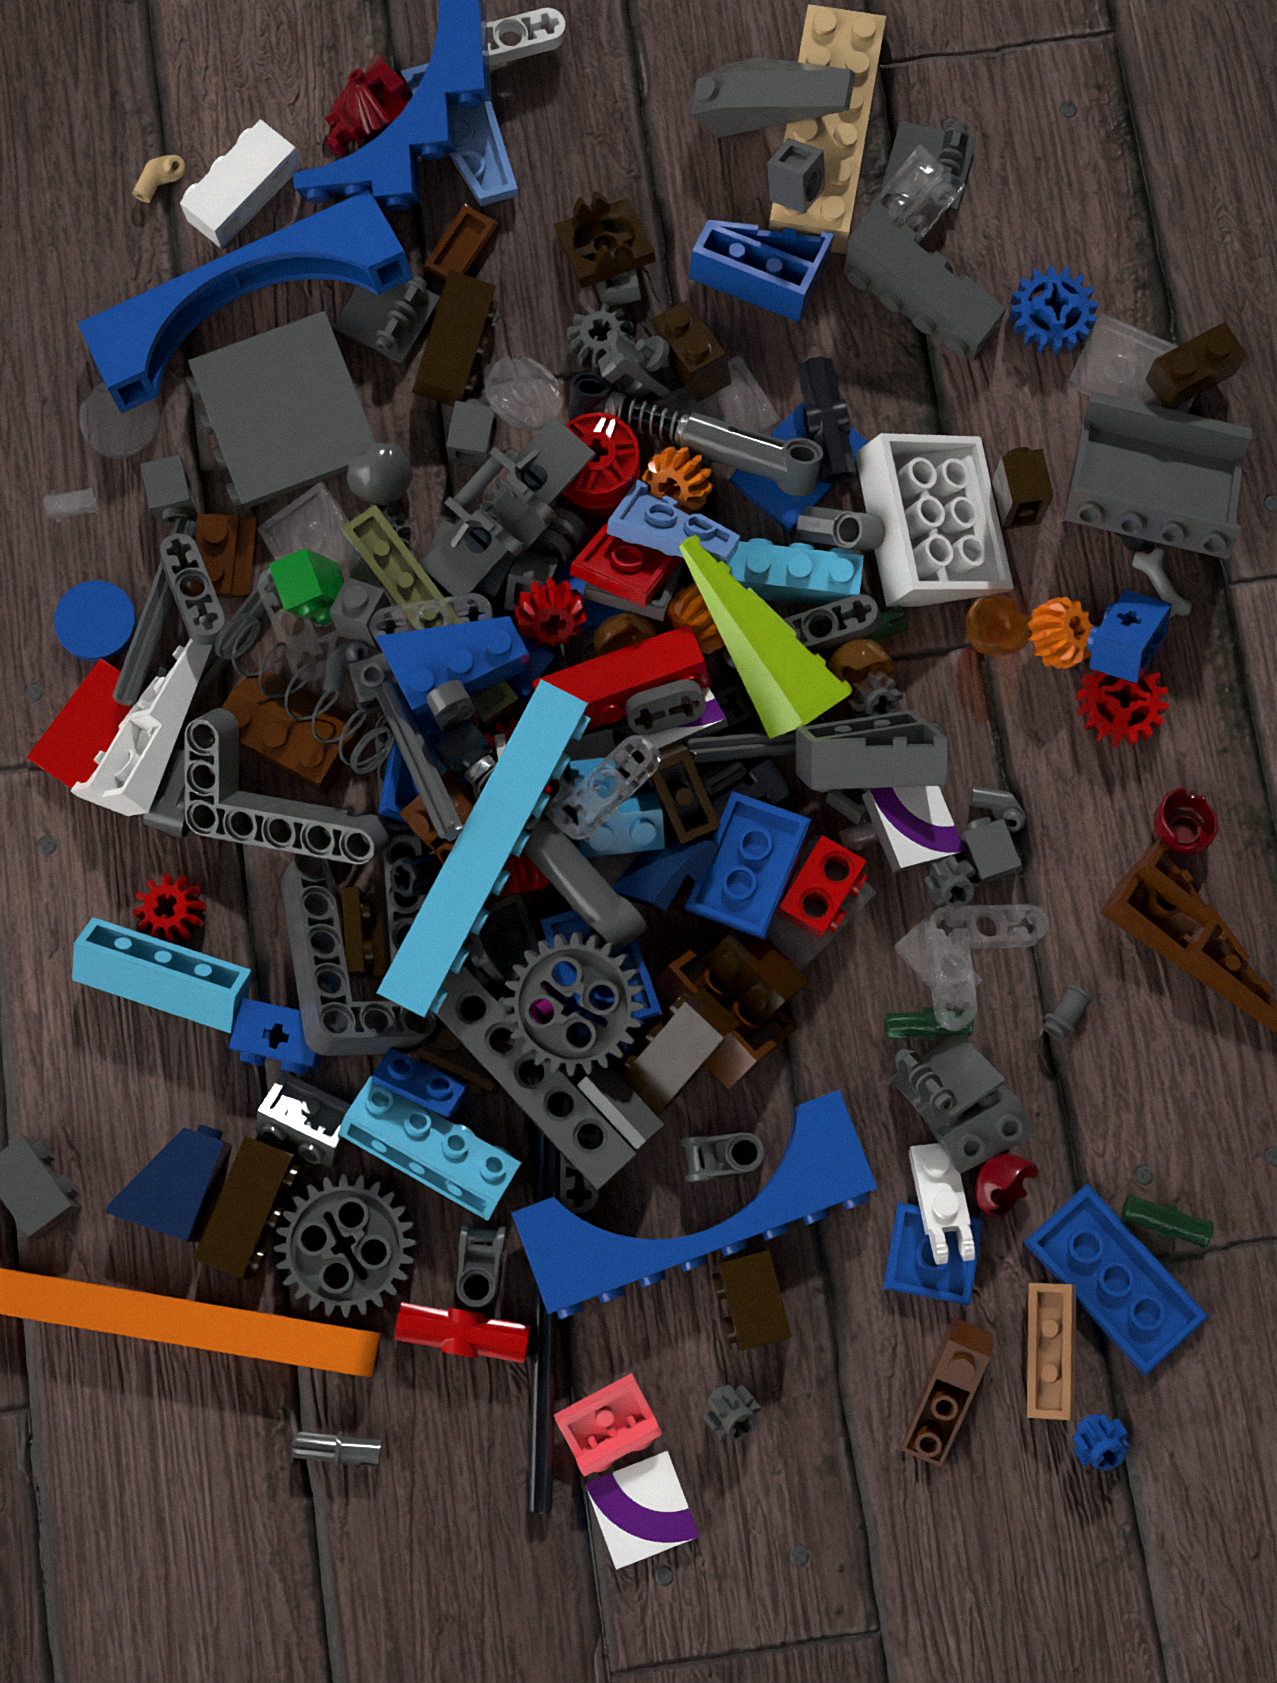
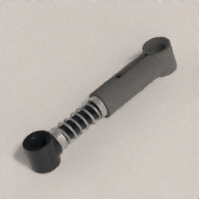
M582 372L572 378L568 407L569 421L582 414L601 412L613 415L626 423L632 431L636 428L639 429L641 434L649 431L651 437L659 434L662 441L670 438L672 444L679 445L681 448L689 447V452L692 455H703L702 458L777 482L778 487L787 494L806 496L813 493L816 489L823 450L821 446L810 439L793 438L785 441L696 412L679 417L676 411L672 415L667 413V408L660 411L657 410V405H654L653 408L647 407L646 401L641 405L636 403V398L632 402L626 400V395L615 392L611 388V382L606 380L600 373Z
M465 719L432 746L436 757L447 770L450 769L458 779L461 777L466 778L471 783V786L477 785V792L482 793L497 763L490 757L492 753L490 744L474 724ZM543 815L540 818L531 816L524 830L531 835L523 852L585 921L589 932L592 935L598 936V944L602 948L609 942L615 944L611 955L615 957L647 930L646 922L629 901L617 895L551 818L545 820Z

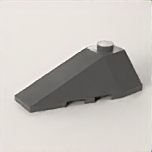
M758 56L727 63L697 79L690 115L716 138L848 111L855 73L851 69Z

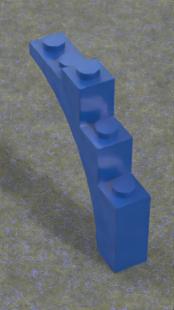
M439 0L438 30L431 60L419 88L402 113L377 138L353 154L322 167L293 172L294 189L303 199H307L311 203H326L333 196L346 195V198H351L369 189L371 193L373 192V197L381 207H385L389 211L409 209V204L420 203L417 156H421L426 160H438L444 158L445 153L456 152L453 105L464 109H471L481 106V102L492 101L486 6L483 1Z

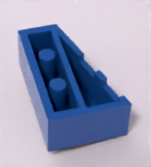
M707 220L692 250L689 279L799 323L829 261L834 233L822 232L821 236L796 234V229L784 228L783 232L758 230V225Z
M510 616L375 636L418 723L433 716L426 697L432 690L446 682L460 680L471 698L532 668L529 653Z

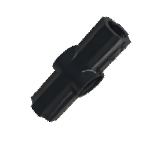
M823 356L809 358L807 361L798 364L797 368L800 389L805 405L803 406V419L807 439L816 442L823 450L819 471L821 483H828L830 485L844 483L856 476V465L849 440L850 419L847 404L844 399L840 398L832 358H824Z

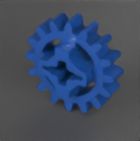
M1049 266L1044 276L1035 269L1032 271L1030 281L1022 278L1017 288L1018 291L1013 292L1010 301L1013 306L1009 312V319L1017 320L1013 332L1014 334L1025 332L1023 344L1026 346L1032 341L1037 342V352L1042 353L1046 345L1051 346L1054 355H1058L1063 344L1068 350H1074L1077 339L1085 342L1090 333L1089 329H1093L1097 317L1093 314L1096 313L1099 303L1098 301L1090 300L1094 288L1093 286L1084 289L1081 287L1084 279L1083 275L1077 276L1074 280L1069 278L1070 268L1066 267L1062 274L1058 275L1055 273L1054 267ZM1043 291L1041 296H1033L1037 292ZM1075 319H1079L1074 326L1067 330L1064 329L1066 324H1074Z

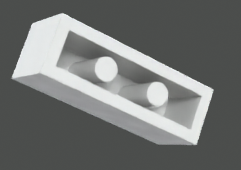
M260 119L252 128L242 132L237 140V144L225 156H220L214 161L210 172L199 183L191 185L186 190L180 205L187 221L223 249L293 176V172H297L302 167L296 147Z

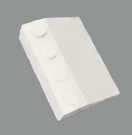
M881 433L855 452L867 514L878 516L885 527L883 542L875 549V555L886 607L926 606L1010 592L1014 589L981 437Z

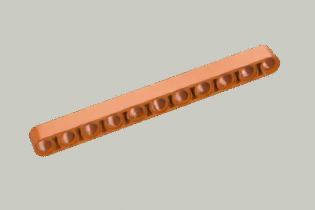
M0 1268V1314L333 1372L373 1377L381 1335L379 1332Z

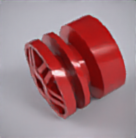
M601 412L582 414L569 421L565 427L596 454L602 456H600L599 462L590 461L561 493V497L567 506L580 515L592 518L610 517L636 480H640L638 440L631 428L616 416Z

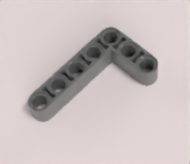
M215 708L187 725L184 735L185 819L187 825L194 833L205 837L351 864H365L391 843V828L379 816L239 791V726L235 716L229 710ZM209 727L213 730L215 737L211 734ZM209 768L212 769L215 777L211 774ZM247 814L250 816V818L252 819L253 823H252L251 821H249V819H248V817H247ZM285 821L290 825L291 830L287 828ZM323 827L329 832L330 838L323 831ZM361 834L367 837L370 845L364 842Z
M296 853L281 877V889L304 1037L307 1045L315 1053L325 1056L386 1054L390 1048L402 1054L415 1052L434 1031L437 1019L435 1013L430 1011L428 1016L424 1018L393 1001L353 1002L329 861L324 858ZM307 909L313 911L315 915L309 913ZM312 947L319 949L323 954L316 952ZM319 986L326 988L329 993L322 991ZM366 1024L372 1026L376 1032L369 1030ZM407 1024L411 1025L416 1030V1032L411 1030L407 1026ZM325 1025L332 1027L336 1033L330 1032Z

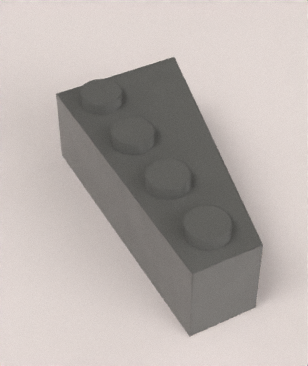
M877 201L849 237L843 274L847 276L849 282L860 290L867 289L879 297L880 302L890 311H899L910 318L913 325L925 334L932 333L938 337L953 354L960 357L966 356L971 361H974L1001 326L1006 308L967 275H961L957 278L953 274V269L947 258L937 250L934 253L926 252L914 239L917 233L905 223L900 229L885 217L889 210Z

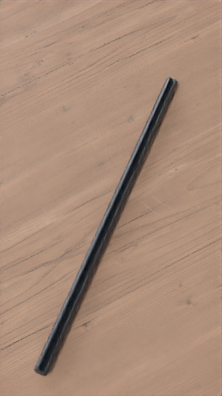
M553 821L569 839L568 823ZM549 880V884L544 888V919L567 912V901ZM543 981L545 986L560 994L550 983ZM541 1015V1021L547 1023L553 1019L545 1018ZM540 1066L539 1082L543 1079L545 1073L542 1066ZM563 1094L556 1095L549 1103V1111L556 1117H562ZM538 1127L536 1203L552 1197L560 1202L561 1152ZM535 1278L528 1510L533 1514H548L552 1510L557 1311L547 1314Z

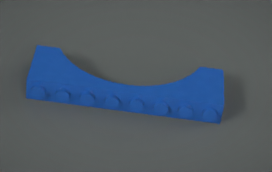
M368 189L78 322V326L104 383L122 414L158 397L164 371L171 357L188 334L213 312L245 294L288 281L325 279L354 284L379 295L414 277L404 249Z
M840 1090L799 1104L793 1109L792 1127L788 1143L772 1177L755 1198L738 1213L705 1231L671 1239H641L618 1235L597 1228L567 1210L554 1197L512 1212V1217L547 1314L557 1311L559 1319L583 1311L584 1308L581 1301L598 1295L600 1303L607 1302L625 1295L623 1285L636 1280L640 1281L642 1288L667 1279L664 1270L680 1264L683 1272L708 1263L705 1254L721 1248L723 1255L727 1256L748 1248L746 1238L762 1233L764 1241L789 1232L786 1223L802 1217L804 1224L808 1225L829 1217L827 1207L842 1202L845 1210L868 1202L870 1200L867 1192L877 1189V1185Z

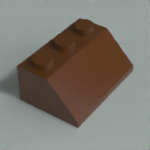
M260 667L256 669L253 673L258 672ZM270 671L264 672L261 675L262 686L267 693L273 695L286 693L289 681ZM258 675L248 676L231 691L222 706L223 709L229 710L238 721L239 749L328 795L345 765L340 759L338 751L339 741L332 743L318 741L313 736L311 728L312 719L301 721L292 719L286 713L285 697H266L259 689ZM293 684V685L291 686L290 691H291L292 689H294L295 687H297V686H296L295 684ZM300 688L288 695L289 710L298 717L311 716L320 698ZM323 700L318 712L326 707L329 702ZM332 705L321 715L315 717L314 726L316 733L323 739H336L341 736L343 728L352 715ZM356 717L351 722L346 733L358 724L359 718ZM365 721L354 733L342 741L343 756L347 760L368 726Z
M711 935L669 964L652 985L662 1012V1018L667 1023L672 1018L667 1013L672 1004L682 994L685 993L690 998L702 988L710 993L741 1023L706 1064L712 1074L729 1090L754 1070L799 1027L782 1009L762 1025L756 1021L703 964L706 958L720 944Z

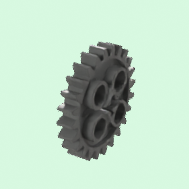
M580 932L572 934L569 945L563 934L555 935V948H552L546 940L539 941L538 946L541 954L538 955L531 950L525 951L524 956L529 965H514L512 968L520 976L519 981H506L505 984L508 988L516 991L515 997L503 1000V1004L512 1006L515 1010V1013L504 1018L505 1022H517L519 1026L511 1034V1039L524 1036L527 1042L520 1052L524 1054L535 1049L538 1053L534 1064L537 1066L548 1058L551 1059L550 1067L552 1073L558 1072L563 1063H566L569 1076L577 1073L579 1064H582L587 1075L593 1073L595 1070V1060L603 1068L611 1066L608 1053L611 1052L619 1058L626 1055L620 1044L621 1041L629 1044L635 1043L637 1039L629 1029L630 1027L636 1028L644 1025L642 1020L634 1016V1011L647 1008V1004L635 1001L634 995L645 990V986L632 985L630 981L639 972L638 968L625 971L622 966L627 961L628 955L622 954L616 958L612 957L615 945L613 942H609L602 949H599L597 935H591L586 945L583 944ZM564 961L571 962L577 969V979L571 986L564 984L558 976L559 966ZM547 981L566 997L579 994L581 996L579 1005L605 1018L608 1021L607 1026L600 1025L593 1017L582 1010L570 1013L568 1011L571 1006L570 1002L545 990L542 987V982ZM600 985L609 986L613 990L615 1000L609 1009L600 1007L595 1001V991ZM540 999L549 1000L554 1007V1016L550 1022H543L537 1017L535 1007ZM577 1022L586 1024L591 1030L592 1038L587 1046L577 1044L572 1037V1029Z
M342 1174L339 1187H335L332 1180L325 1177L323 1180L324 1191L320 1192L313 1185H308L307 1189L310 1199L306 1201L295 1196L293 1200L299 1208L297 1213L283 1212L284 1217L291 1224L289 1228L282 1227L276 1229L278 1234L287 1238L286 1243L275 1246L274 1251L286 1253L287 1259L281 1261L276 1266L277 1269H290L292 1273L283 1282L285 1286L297 1283L300 1285L294 1297L296 1300H301L308 1295L312 1296L309 1303L310 1310H316L324 1302L326 1303V1316H333L337 1307L341 1306L344 1318H351L353 1305H357L362 1315L369 1314L368 1301L372 1300L377 1306L384 1307L385 1302L382 1293L386 1291L397 1296L399 1292L393 1284L395 1279L409 1280L410 1277L401 1268L403 1264H415L416 1262L414 1258L405 1254L406 1248L418 1245L417 1241L405 1238V1233L413 1229L415 1224L412 1222L401 1223L400 1218L405 1215L408 1208L406 1206L392 1208V1204L397 1197L394 1192L387 1194L383 1198L380 1197L383 1184L376 1182L368 1191L366 1190L367 1181L364 1176H359L355 1186H351L348 1175ZM354 1203L360 1204L364 1210V1219L358 1226L349 1228L344 1223L343 1213L349 1205ZM327 1212L333 1215L336 1225L345 1238H355L356 1243L351 1246V1250L368 1274L367 1279L362 1280L349 1255L337 1253L336 1249L341 1246V1241L325 1219ZM321 1227L327 1235V1241L321 1250L313 1252L307 1246L306 1237L311 1229ZM380 1240L386 1246L387 1255L382 1263L371 1265L366 1259L365 1250L371 1242ZM337 1264H343L349 1272L347 1284L340 1289L333 1288L328 1280L330 1269Z

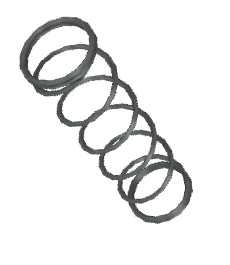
M243 613L236 615L221 628L214 644L215 653L223 660L232 659L233 667L240 675L247 677L258 675L259 689L266 697H285L286 713L292 719L298 721L312 719L311 728L313 736L318 741L323 743L339 741L338 751L340 759L345 764L351 765L353 771L357 774H366L380 766L387 758L394 743L393 732L388 727H378L367 733L356 745L350 761L343 756L342 741L362 725L367 715L366 709L355 712L347 721L341 736L336 739H323L316 733L314 726L315 717L321 715L335 703L340 693L338 686L332 687L324 693L311 716L298 717L289 710L288 695L296 692L309 680L313 672L312 664L304 665L294 674L288 684L286 693L273 695L266 692L262 686L261 675L273 668L283 658L287 649L285 642H280L269 650L258 672L247 673L239 669L235 658L243 654L252 645L261 627L260 621H257L252 614ZM250 619L252 622L247 624L236 638L232 653L222 654L220 647L227 632L241 620ZM250 626H252L248 638L236 650L238 642L241 639L242 635ZM283 645V651L271 665L263 669L269 656L276 648ZM306 668H310L306 678L290 691L299 674ZM336 690V694L331 702L318 712L323 700L329 693ZM363 712V716L358 724L346 733L351 722ZM378 734H388L386 745L377 754L367 760L357 762L360 753L370 740ZM368 762H371L369 765L363 768H357V765H363Z

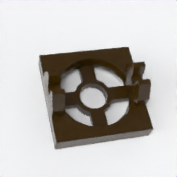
M597 191L593 192L592 204L586 205L584 199L579 197L573 208L574 217L554 224L558 240L581 288L656 262L655 251L628 198L609 204L606 197ZM616 221L626 225L630 230L615 234L605 231L603 224ZM590 229L593 234L590 243L576 249L575 243L578 235ZM603 240H611L616 243V246L611 251L608 250L605 244L600 247L599 251L595 250V246ZM594 257L596 261H589L587 259Z

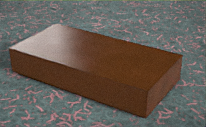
M464 204L424 263V273L443 284L450 270L468 276L499 230L498 222Z

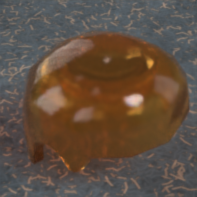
M988 595L974 601L965 616L967 637L971 645L978 652L993 658H999L1025 647L1029 641L1028 639L1031 637V630L1027 625L1031 618L1029 615H1022L1017 611L1014 599Z
M629 611L620 612L606 618L597 628L593 647L599 657L655 637L657 634L651 622L643 615Z
M854 638L836 650L828 662L827 669L841 682L846 680L852 687V692H854L853 683H859L867 678L869 672L876 675L878 671H882L886 675H891L894 661L884 648L873 639Z

